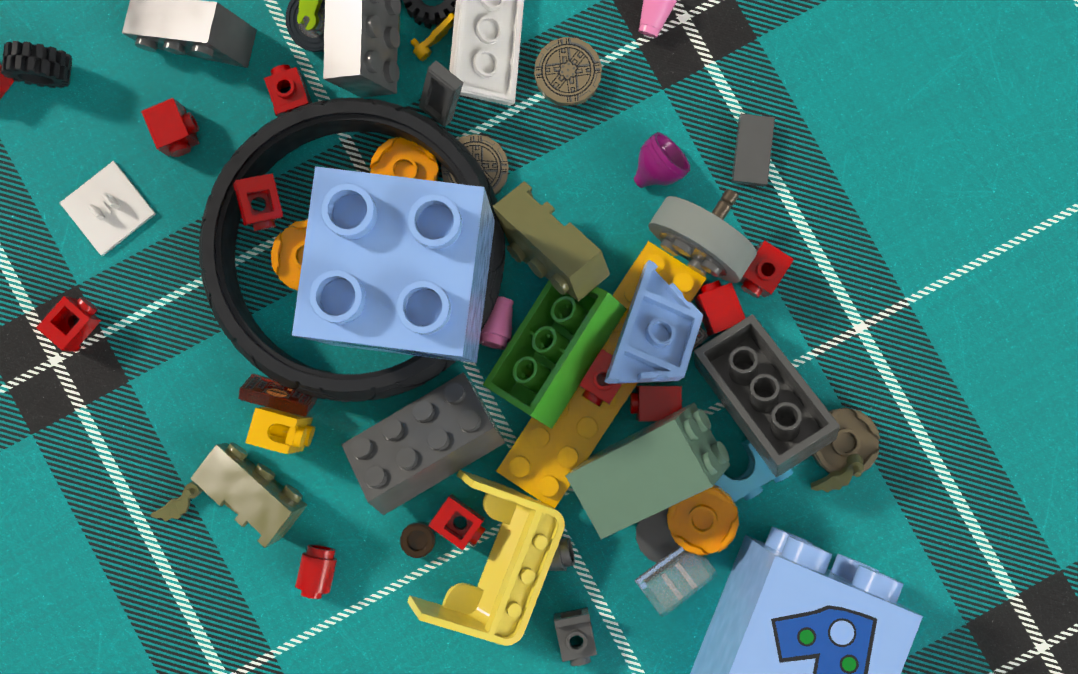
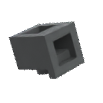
M588 607L555 613L554 623L562 662L570 661L571 666H581L590 663V656L597 655ZM575 635L581 636L583 638L582 644L571 645V637Z

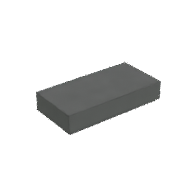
M435 61L428 67L419 108L440 125L446 127L453 119L464 82L439 62Z
M740 114L731 183L762 187L768 184L775 117Z

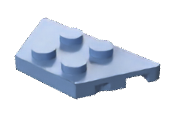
M648 260L644 265L604 380L608 384L680 381L685 376L703 314L693 303L688 302L684 298L683 293L674 283L668 285L655 271L658 266L651 260Z

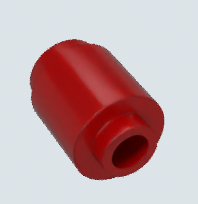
M310 544L307 547V551L302 553L295 587L301 590V596L321 599L322 594L330 593L337 559L334 557L335 549Z

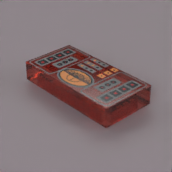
M252 374L240 387L238 398L242 401L304 417L308 415L317 402V397L302 394L285 387L271 378Z

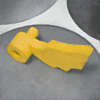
M453 12L423 42L419 43L416 38L411 40L410 43L414 46L413 53L420 61L426 60L431 55L432 51L429 47L439 42L454 25Z

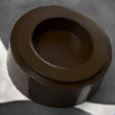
M419 521L413 522L403 530L400 537V545L408 556L421 558L428 555L434 548L436 535L434 530L428 526L429 524Z

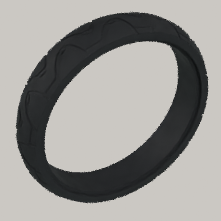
M336 98L300 106L291 112L280 115L252 134L235 151L216 179L205 206L199 238V263L202 269L201 278L214 317L234 347L253 366L276 382L305 395L333 401L363 402L385 399L410 391L435 378L456 361L413 356L400 364L376 372L335 374L306 365L276 346L255 322L246 306L238 283L235 245L241 211L233 186L234 182L240 179L265 175L288 153L308 142L332 134L345 132L381 133L404 138L424 147L449 170L459 184L485 187L495 225L481 331L489 319L499 295L505 265V236L500 221L492 207L498 201L487 176L468 149L451 133L422 114L398 104L376 99Z

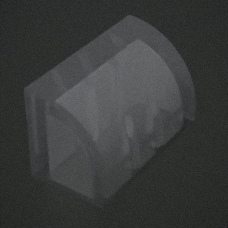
M678 546L634 581L659 615L665 617L718 576V574L704 555L687 552Z

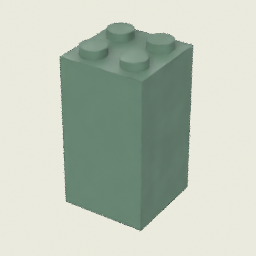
M695 402L591 455L587 460L565 475L601 539L713 487L730 466L728 462L729 455L725 446L720 441H716L710 431L711 423L708 416L702 409L697 408Z

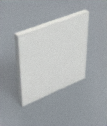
M114 161L60 202L61 206L101 256H104L156 215L151 206Z

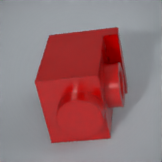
M279 65L271 69V76L264 78L277 117L291 112L300 106L312 103L303 75L297 67L291 68L290 65ZM291 86L287 93H281V89Z
M273 173L236 180L233 186L236 191L244 226L253 225L254 231L276 227L275 220L281 219L283 213ZM259 198L264 202L265 208L263 211L258 212L252 208L251 202L253 199Z
M63 296L36 328L60 350L78 352L81 348V343L101 320L95 315L98 310L97 307L87 299L80 297L77 300L76 298ZM78 317L80 320L74 326V320Z
M452 493L428 525L461 550L468 543L475 546L486 530L481 526L485 518L457 499ZM463 516L467 520V526L458 528L454 523L455 518Z

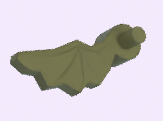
M858 454L849 455L846 459L847 464L842 470L833 471L826 477L812 482L811 489L829 492L833 489L840 490L842 486L848 485L852 479V473L855 477L861 476V472L864 470L862 457Z
M193 481L185 486L179 498H172L165 506L151 513V517L156 519L162 518L165 522L171 518H181L183 513L188 512L190 499L200 495L203 490Z

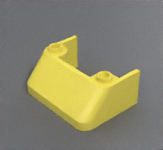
M459 470L457 477L471 488L485 492L483 508L486 514L492 519L502 522L477 586L467 583H458L452 586L447 591L442 605L411 595L407 602L420 621L504 646L513 645L524 635L564 532L565 521L559 511L545 503L505 485Z

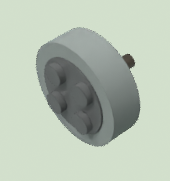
M726 189L712 212L687 200L668 196L648 225L650 231L662 242L660 246L665 251L674 256L680 255L689 261L687 264L689 268L703 276L708 272L720 279L738 283L757 255V251L751 242L724 221L731 206L734 205L739 197L736 192L730 189Z

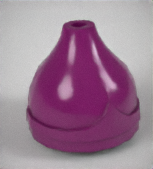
M656 132L640 148L638 169L633 179L640 188L651 185H670L687 175L691 170L690 164L682 150L663 133Z

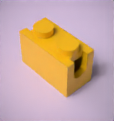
M276 407L255 408L245 443L287 455L304 451L305 446H310L314 436L315 427L311 426L313 418Z

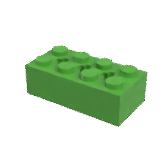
M548 280L486 378L483 386L552 429L627 308L609 292L597 286L578 302L567 293L564 295L560 294L553 287L550 280Z

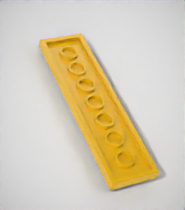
M648 241L612 295L627 310L602 349L611 355L614 354L643 267L648 260L653 261L658 266L655 271L668 285L674 283L688 302L693 300L707 278ZM623 383L610 405L603 401L600 407L584 398L582 394L585 389L578 386L552 429L533 417L530 419L496 472L542 503L555 509L570 486L565 475L589 458L637 383Z

